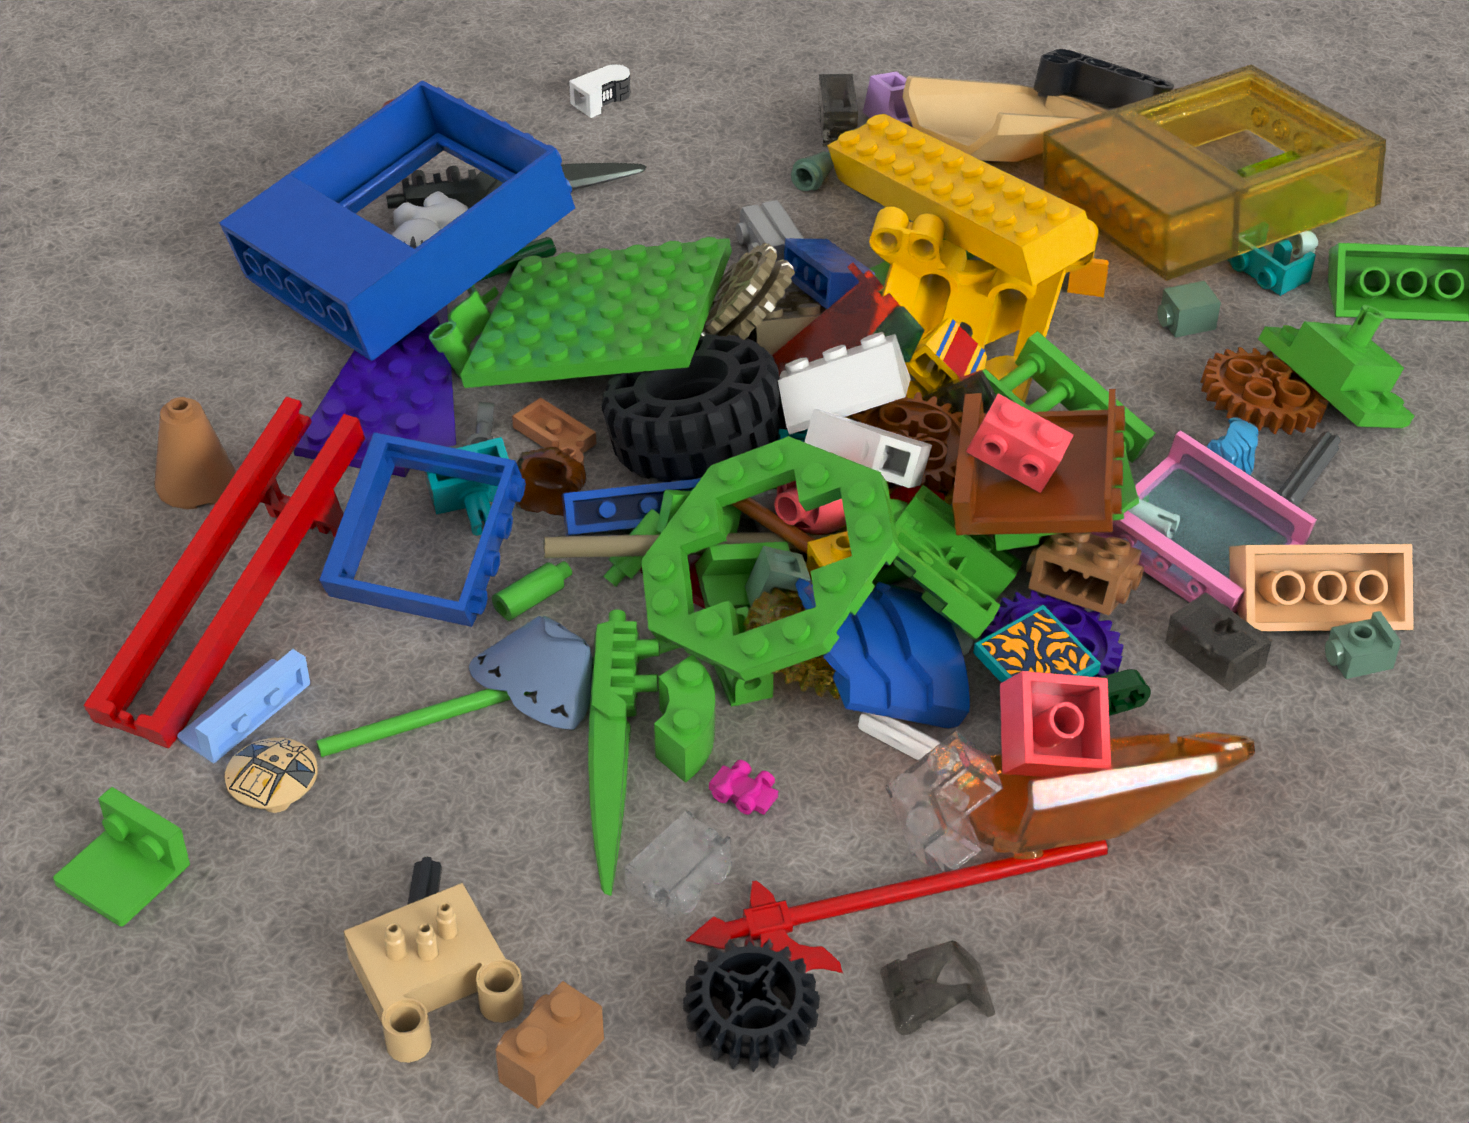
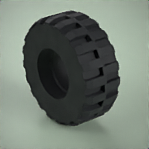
M712 334L699 338L691 363L687 368L622 373L611 377L602 398L601 408L614 454L626 468L643 478L649 479L652 477L657 478L658 481L671 482L672 480L683 481L701 478L713 464L775 442L778 439L779 429H783L785 417L778 385L780 376L773 356L753 340H743L739 336L734 335L725 337Z

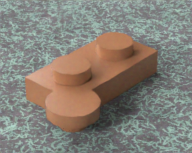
M541 397L512 416L514 429L544 448H560L564 453H567L583 465V453L597 444L595 431Z

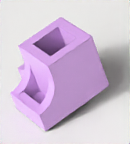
M898 72L870 76L863 113L869 118L879 114H886L913 127L902 97L906 78Z

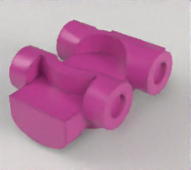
M737 760L732 768L723 765L709 782V790L712 791L713 797L720 803H726L731 799L737 809L743 814L749 815L754 810L765 815L778 798V790L771 788L775 783L774 776L764 770L756 776L755 780L748 777L752 769L744 760Z

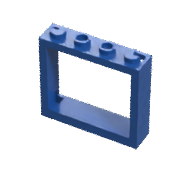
M374 432L319 579L328 596L472 627L477 615H482L486 608L488 599L486 588L490 576L495 577L500 566V546L503 539H508L513 526V516L511 514L515 502H520L524 495L525 479L522 478L516 460ZM395 466L498 486L459 602L354 580Z

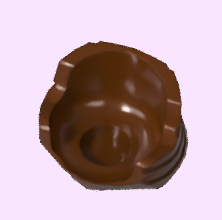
M546 447L545 449L541 448L531 450L530 452H522L517 461L522 478L525 479L524 495L517 504L525 511L536 513L544 511L551 515L564 516L561 495L563 493L580 492L586 483L584 465L557 447Z

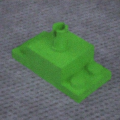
M1363 305L1353 325L1304 321L1300 329L1289 325H1283L1282 328L1264 327L1258 340L1357 427L1404 428L1409 426L1415 415L1403 406V399L1390 392L1404 367L1371 340L1380 323L1385 319V315L1380 313L1378 309L1369 305Z

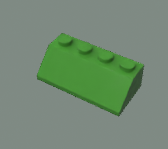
M1360 243L1336 244L1329 249L1328 285L1335 317L1357 318L1361 307L1369 305L1383 313L1385 319L1469 322V247Z

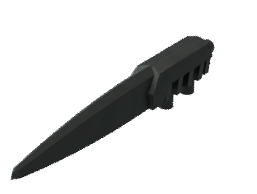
M635 163L561 164L565 178L570 183L572 190L628 177L646 170L645 165ZM449 166L446 169L447 181H442L440 173L433 174L434 182L426 183L424 172L422 170H415L411 173L412 185L409 184V178L402 180L403 193L386 195L388 209L398 208L406 202L424 207V200L430 194L439 191L448 198L461 202L469 209L503 183L482 171L476 175L475 169L468 170L469 178L461 179L460 170L457 166Z

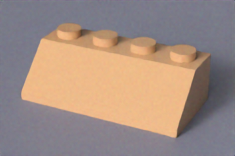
M1412 544L1229 546L1230 580L1244 589L1237 607L1244 631H1331V627L1371 619L1372 613L1378 611L1382 612L1393 630H1413Z

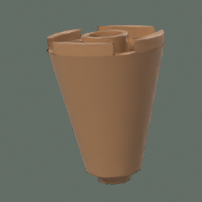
M186 397L174 398L166 403L160 411L154 482L155 490L163 502L176 508L197 509L196 506L215 504L235 475V468L200 403Z

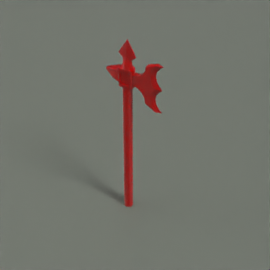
M1098 837L792 907L787 906L786 900L776 902L773 893L756 880L752 881L749 908L743 909V918L725 922L713 916L688 937L686 941L724 950L725 944L729 939L750 936L753 941L760 939V947H763V944L770 938L773 943V951L779 952L788 946L791 951V961L803 958L806 964V972L813 969H826L843 974L840 962L823 946L809 947L798 944L789 938L787 933L793 932V926L1104 856L1108 854V847L1104 837Z

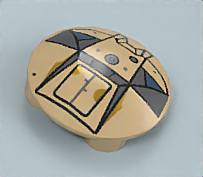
M288 738L262 739L245 746L232 757L225 771L226 788L235 800L246 806L265 809L272 813L286 810L292 802L304 796L313 786L318 774L317 761L312 751L298 741Z

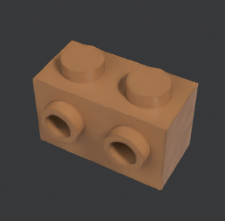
M564 981L549 995L541 996L534 1004L530 1015L516 1029L511 1028L506 1031L498 1042L495 1051L499 1082L536 1108H539L604 1040L602 1006Z

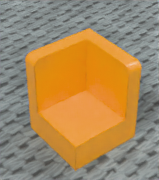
M1093 258L1089 265L1071 271L1067 293L1104 297L1109 262Z

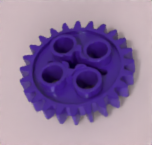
M1031 590L1028 599L1019 592L1015 593L1013 601L1005 597L1001 598L1000 607L993 621L981 635L980 640L1044 605L1101 663L1099 673L1093 677H1102L1118 672L1123 657L1121 654L1124 646L1118 643L1120 633L1110 631L1113 623L1111 620L1099 621L1100 612H1087L1085 607L1074 605L1064 600H1057L1049 595H1046V598H1041L1034 590Z

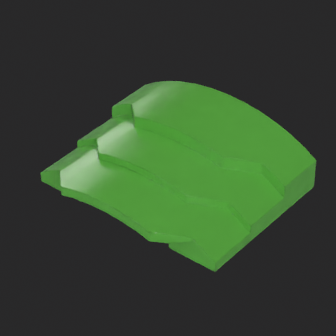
M924 485L909 503L898 499H890L900 552L893 561L894 565L925 589L921 598L930 607L969 638L976 640L993 621L1000 607V604L995 600L1014 579L1023 562L1007 550L996 551L994 540L988 535H956L953 508Z

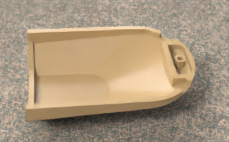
M908 76L902 95L913 128L983 161L1019 162L1109 130L1113 127L1115 120L1113 118L1114 114L1092 103L1067 95L1039 96L1033 87L1008 83Z

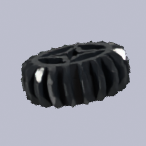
M750 936L745 940L744 947H737L729 939L725 944V953L711 947L710 952L707 954V961L697 960L694 966V976H689L686 981L685 992L687 994L683 998V1011L687 1015V1028L689 1032L696 1033V1043L699 1048L711 1046L710 1055L714 1061L727 1053L730 1055L729 1064L734 1069L739 1064L740 1058L749 1059V1066L754 1072L759 1066V1058L765 1057L766 1061L775 1068L779 1063V1051L782 1055L792 1060L793 1056L796 1055L797 1045L806 1046L810 1040V1030H814V1027L817 1026L818 1013L816 1010L819 1009L820 996L818 991H815L816 980L814 974L805 973L806 964L803 958L791 961V951L788 946L779 952L773 951V943L770 938L763 944V947L754 946ZM775 986L786 995L791 1004V1010L782 1006L781 999L773 994ZM713 996L722 1000V1006L729 1011V1018L727 1020L723 1019L713 1007L711 1002Z

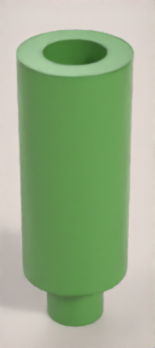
M651 509L630 535L661 534L656 530L660 514ZM644 556L610 557L608 560L613 565L603 577L617 587L626 575L632 579L642 568L641 560Z
M565 561L557 565L547 562L492 596L493 606L507 621H511L564 588V580L572 575V570Z

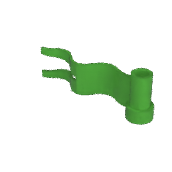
M474 285L467 289L470 296L452 309L448 315L449 322L435 328L429 336L436 350L445 355L460 379V374L472 353L470 343L477 335L483 332L491 316L486 304L498 295L499 292L495 286L483 296L479 295Z

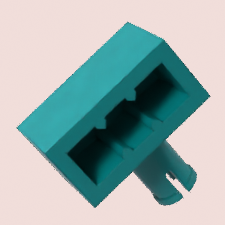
M502 437L456 448L509 459ZM425 472L427 487L436 515L466 508L472 534L475 536L482 535V521L484 524L486 523L491 508L490 502H493L498 486Z

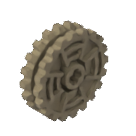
M763 243L760 247L757 245L750 253L746 252L723 275L700 337L712 334L725 337L734 335L745 340L750 332L763 322V318L773 311L776 302L786 293L784 290L791 284V277L795 274L794 267L787 260L776 261L777 251L769 243Z

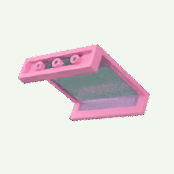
M1180 430L1175 435L1168 457L1135 485L1139 499L1180 516L1176 532L1170 530L1173 533V537L1171 539L1167 538L1129 511L1124 513V519L1113 521V532H1091V534L1103 538H1121L1128 541L1131 547L1142 550L1138 565L1144 566V572L1201 611L1226 623L1237 612V607L1244 593L1243 588L1230 580L1229 546L1305 545L1317 519Z

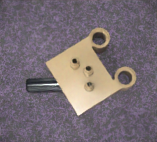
M423 857L422 861L414 864L408 904L406 906L343 931L348 958L383 1025L387 1052L393 1059L399 1062L409 1063L418 1061L430 1050L432 1040L428 1012L478 992L481 1013L486 1019L493 1022L503 1023L513 1020L521 1013L524 1006L520 968L514 962L505 959L463 883L439 892L442 866L440 862L433 861L432 857Z

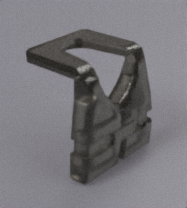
M947 941L907 954V959L901 961L897 958L883 966L880 970L886 996L892 999L890 1000L889 1007L896 1031L901 1035H909L922 1028L921 1024L928 1020L932 1022L967 999L987 1017L995 1015L993 1003L979 962L956 941ZM955 955L972 975L977 988L969 983L944 985L937 983V979L945 964Z

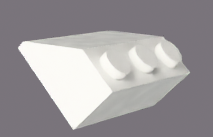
M883 332L875 333L861 339L862 345L847 350L845 345H840L822 353L824 358L809 362L808 358L805 357L786 364V370L781 372L778 385L789 435L809 428L815 408L846 417L906 397L911 378L896 335L893 334L885 337Z

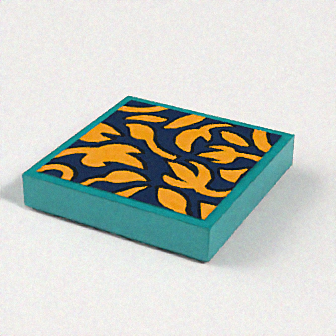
M1044 605L976 642L973 651L977 658L1001 683L1021 671L1093 677L1099 673L1101 663Z

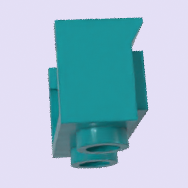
M1261 220L1232 235L1227 258L1232 268L1238 272L1244 271L1256 279L1261 288L1265 290L1271 289L1280 296L1302 284L1310 282L1316 254L1310 251L1303 255L1302 258L1290 263L1293 247L1287 239L1276 243L1273 253L1263 247L1268 223Z

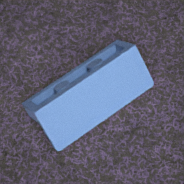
M292 649L278 661L275 659L269 660L179 732L177 735L178 740L212 763L217 762L310 685L306 657Z

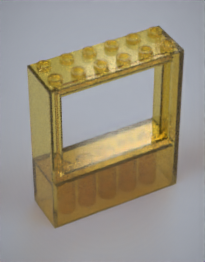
M1250 64L1043 132L1044 191L1085 210L1087 219L1097 225L1098 233L1168 281L1380 205L1386 139ZM1249 130L1297 160L1243 178L1194 147Z

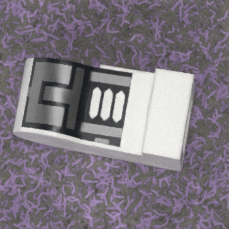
M608 65L569 81L571 104L590 118L601 114L602 106L611 102L626 100L630 96V71L623 65Z

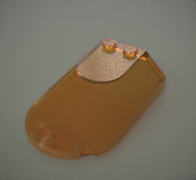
M1196 732L1190 735L1177 736V741L1174 742L1170 741V733L1110 738L1111 769L1056 777L1002 774V754L960 759L950 763L952 789L976 841L993 846L994 852H1012L1015 859H1035L1043 856L1044 849L1107 840L1129 833L1250 759L1255 754V741L1251 737L1217 732Z

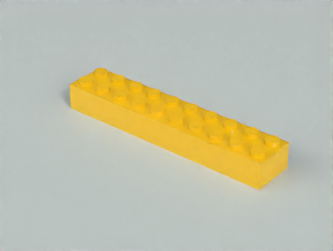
M879 114L869 118L863 126L842 133L836 141L827 145L837 177L842 183L885 207L901 209L911 221L925 213L938 216L943 220L946 227L944 239L1032 287L1095 251L1085 210L886 114Z

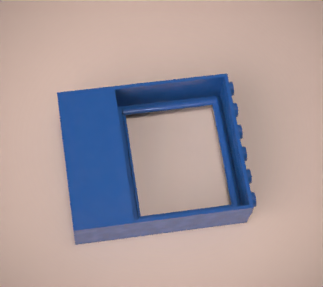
M422 80L223 219L219 224L246 278L370 361H373L574 210L575 205L571 196L572 187L565 178L561 166L562 157L554 146L546 145L533 138L529 133H523L511 127L506 121H500L490 116L486 111L479 110L467 104L463 99H457L446 93L442 88H436ZM443 150L503 183L415 249L356 214Z

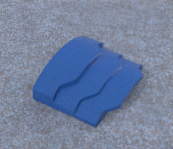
M799 578L795 586L805 610L816 607L812 581ZM878 582L856 615L849 614L836 632L839 635V639L829 653L823 654V657L836 670L832 677L845 709L948 729L958 727L970 712L967 669L960 643L951 623L921 598L922 592Z

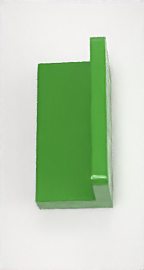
M788 542L716 544L708 547L695 564L705 608L728 600L735 609L745 606L751 608L745 585L763 546L790 552ZM768 596L765 604L782 599Z

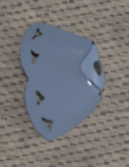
M544 615L543 617H536L474 657L469 664L471 676L482 686L488 689L507 691L514 706L522 713L555 728L574 730L584 719L590 704L593 658L589 645L583 638ZM486 655L482 665H480L481 660H478V657ZM500 667V677H497L495 673H488L489 670ZM537 691V703L534 704L532 697L525 696L524 692ZM564 705L568 717H564L561 713H552L551 709Z

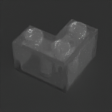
M955 731L886 785L885 788L912 856L937 872L943 873L956 870L982 850L968 815L999 792L1003 786L989 754Z

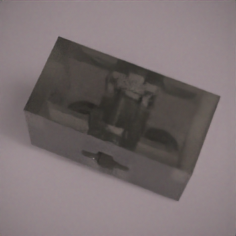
M819 74L818 115L823 146L836 141L842 133L857 129L858 106L853 74Z
M1205 592L1170 615L1165 643L1231 692L1266 667L1272 640L1231 611L1226 605Z

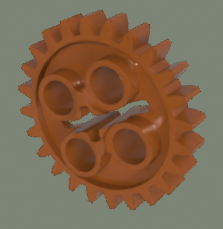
M1238 347L1237 353L1229 349H1225L1224 355L1215 353L1213 359H1208L1200 383H1203L1201 391L1207 393L1206 400L1216 402L1215 410H1227L1226 418L1238 417L1248 423H1253L1258 428V431H1261L1263 426L1268 427L1273 434H1276L1278 429H1282L1288 435H1292L1293 429L1301 433H1305L1307 427L1314 429L1317 422L1321 423L1329 402L1281 359L1274 358L1272 351H1268L1266 355H1261L1256 348H1253L1252 353H1247L1241 347Z
M917 392L914 399L908 398L906 394L904 398L850 415L851 420L931 444L932 448L921 485L919 486L922 487L924 485L936 492H939L940 485L949 491L953 489L963 412L951 414L952 404L947 403L940 407L936 405L937 397L933 396L928 401H923L921 392ZM887 481L888 490H890L893 486H901Z

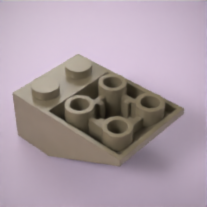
M806 292L785 293V298L776 302L773 311L763 318V322L757 328H754L748 336V339L758 343L773 356L776 365H786L789 362L805 357L808 358L809 362L824 358L822 353L833 348L832 315L811 296H808Z

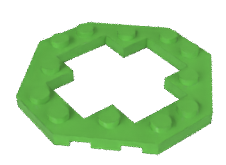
M789 436L711 465L641 560L648 629L657 639L668 644L671 642L683 648L688 654L711 665L716 664L745 682L829 653L839 639V635L836 632L849 614L856 615L875 588L872 581L884 564L890 566L900 552L887 481L879 471ZM795 480L799 502L805 511L842 499L852 556L810 571L816 607L740 634L736 609L729 600L694 612L688 555L727 541L722 507Z

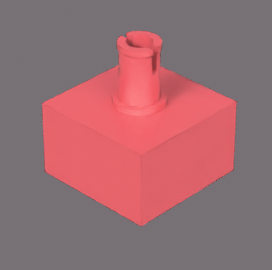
M1021 671L1000 683L1002 774L1088 780L1111 770L1108 678Z

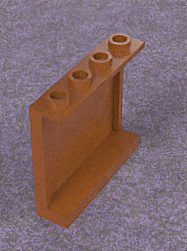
M1109 389L1108 410L1033 412L1073 434L1061 462L1041 493L966 452L987 413L983 411L982 393L965 394L952 500L956 535L1113 532L1114 514H1122L1121 488H1115V486H1123L1122 460H1116V458H1124V434L1117 431H1125V407L1116 405V389Z

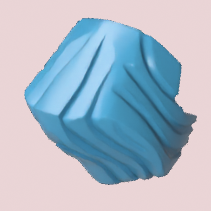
M1235 417L1228 420L1230 426L1226 436H1221L1218 440H1211L1207 448L1248 475H1251L1254 469L1255 450L1258 445V428L1247 421Z

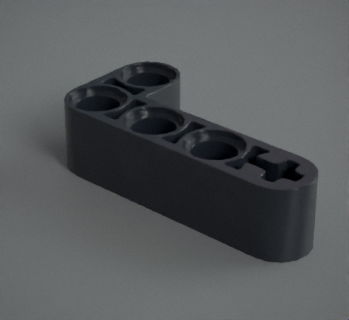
M1055 49L1041 56L1034 83V90L1041 94L1062 96L1069 92L1153 120H1165L1174 85L1166 80L1067 49Z

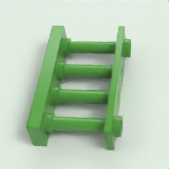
M1038 331L1027 339L1015 361V364L1018 366L1000 380L984 369L979 374L969 393H982L984 413L988 412L998 393L1031 412L1049 411L1058 403H1061L1069 411L1096 407L1097 410H1108L1109 392ZM1031 377L1047 392L1028 406L1012 390ZM1116 399L1117 406H1124ZM1125 407V431L1117 432H1123L1128 461L1133 463L1144 453L1156 433Z

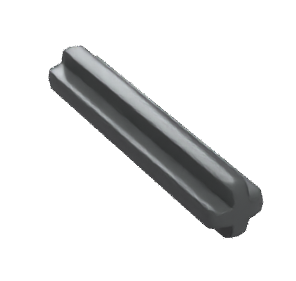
M1329 431L1321 433L1277 494L1298 506L1339 450L1340 437L1332 435Z

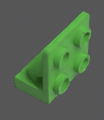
M111 787L98 798L104 818L102 825L105 831L56 873L53 880L55 885L116 925L124 926L190 866L180 827Z

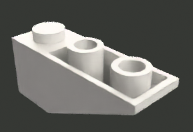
M816 408L813 410L805 438V443L879 471L886 481L907 488L921 485L932 448L931 444Z

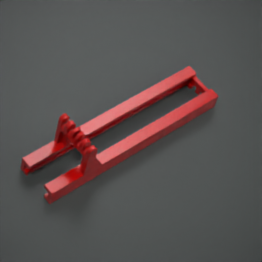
M285 397L83 705L93 722L110 728H118L168 749L178 738V733L187 725L309 529L313 530L317 526L320 533L327 534L331 530L333 537L336 536L343 517V511L334 488L366 439L358 418L343 414L290 497L281 492L276 477L312 421L309 416L299 414V410L302 407L300 400ZM259 503H264L269 515L277 518L152 716L140 714L135 721L131 713L126 712L127 708Z

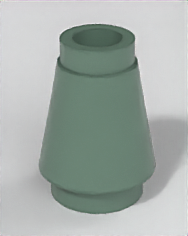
M823 151L796 161L791 172L793 184L801 191L817 190L834 168L830 153Z

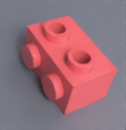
M998 393L966 452L1041 493L1061 462L1073 434Z

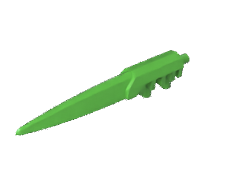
M619 609L610 611L608 622L597 624L595 631L588 737L589 794L594 846L601 889L604 894L612 896L626 798L629 742L631 737V725L627 721V717L637 716L635 699L639 692L659 691L658 674L639 675L637 663H639V657L660 656V640H640L637 622L626 621V613Z

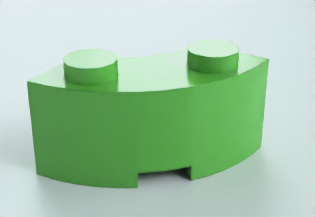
M690 655L659 676V710L663 716L654 723L655 757L685 783L708 760L715 737V690L713 682L706 668L693 655Z

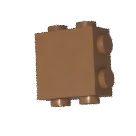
M1091 532L1047 535L1042 546L1039 549L1034 548L1029 556L1026 571L1031 573L1028 588L1109 616L1119 603H1126L1131 589L1137 590L1144 572V566L1138 565L1142 550L1131 547V544L1124 539L1117 537L1103 538L1091 534Z

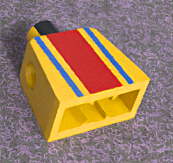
M947 318L922 336L905 355L904 361L909 374L932 396L937 397V401L942 406L947 403L952 404L950 413L953 414L964 406L965 394L971 392L979 374L985 369L987 355L985 350L972 338L973 331L967 323L955 322L953 319Z

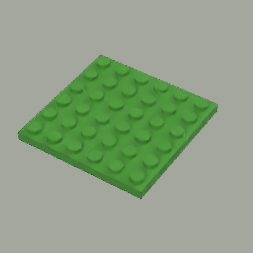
M705 237L696 242L681 243L679 241H668L659 246L645 247L638 244L622 250L610 251L607 248H601L585 254L565 252L556 257L540 258L539 256H529L518 262L460 374L464 388L689 367L732 253L729 238L716 239L715 237Z

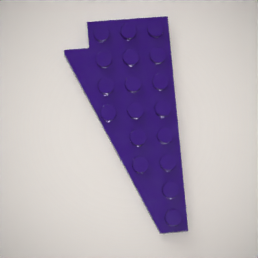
M447 305L373 361H370L354 350L312 415V423L295 447L294 456L315 459L343 414L359 419L366 438L349 464L350 467L361 468L374 432L446 447L456 445L452 368L445 355L438 352L429 339L431 332L435 328L448 322ZM395 466L392 475L406 477L410 469Z

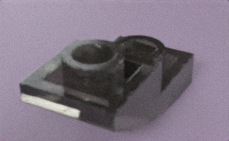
M979 370L926 393L922 396V400L928 401L935 396L937 397L936 405L940 407L947 403L952 404L950 413L953 414L963 412L965 394L982 393L983 411L987 413L996 398V394L983 370Z

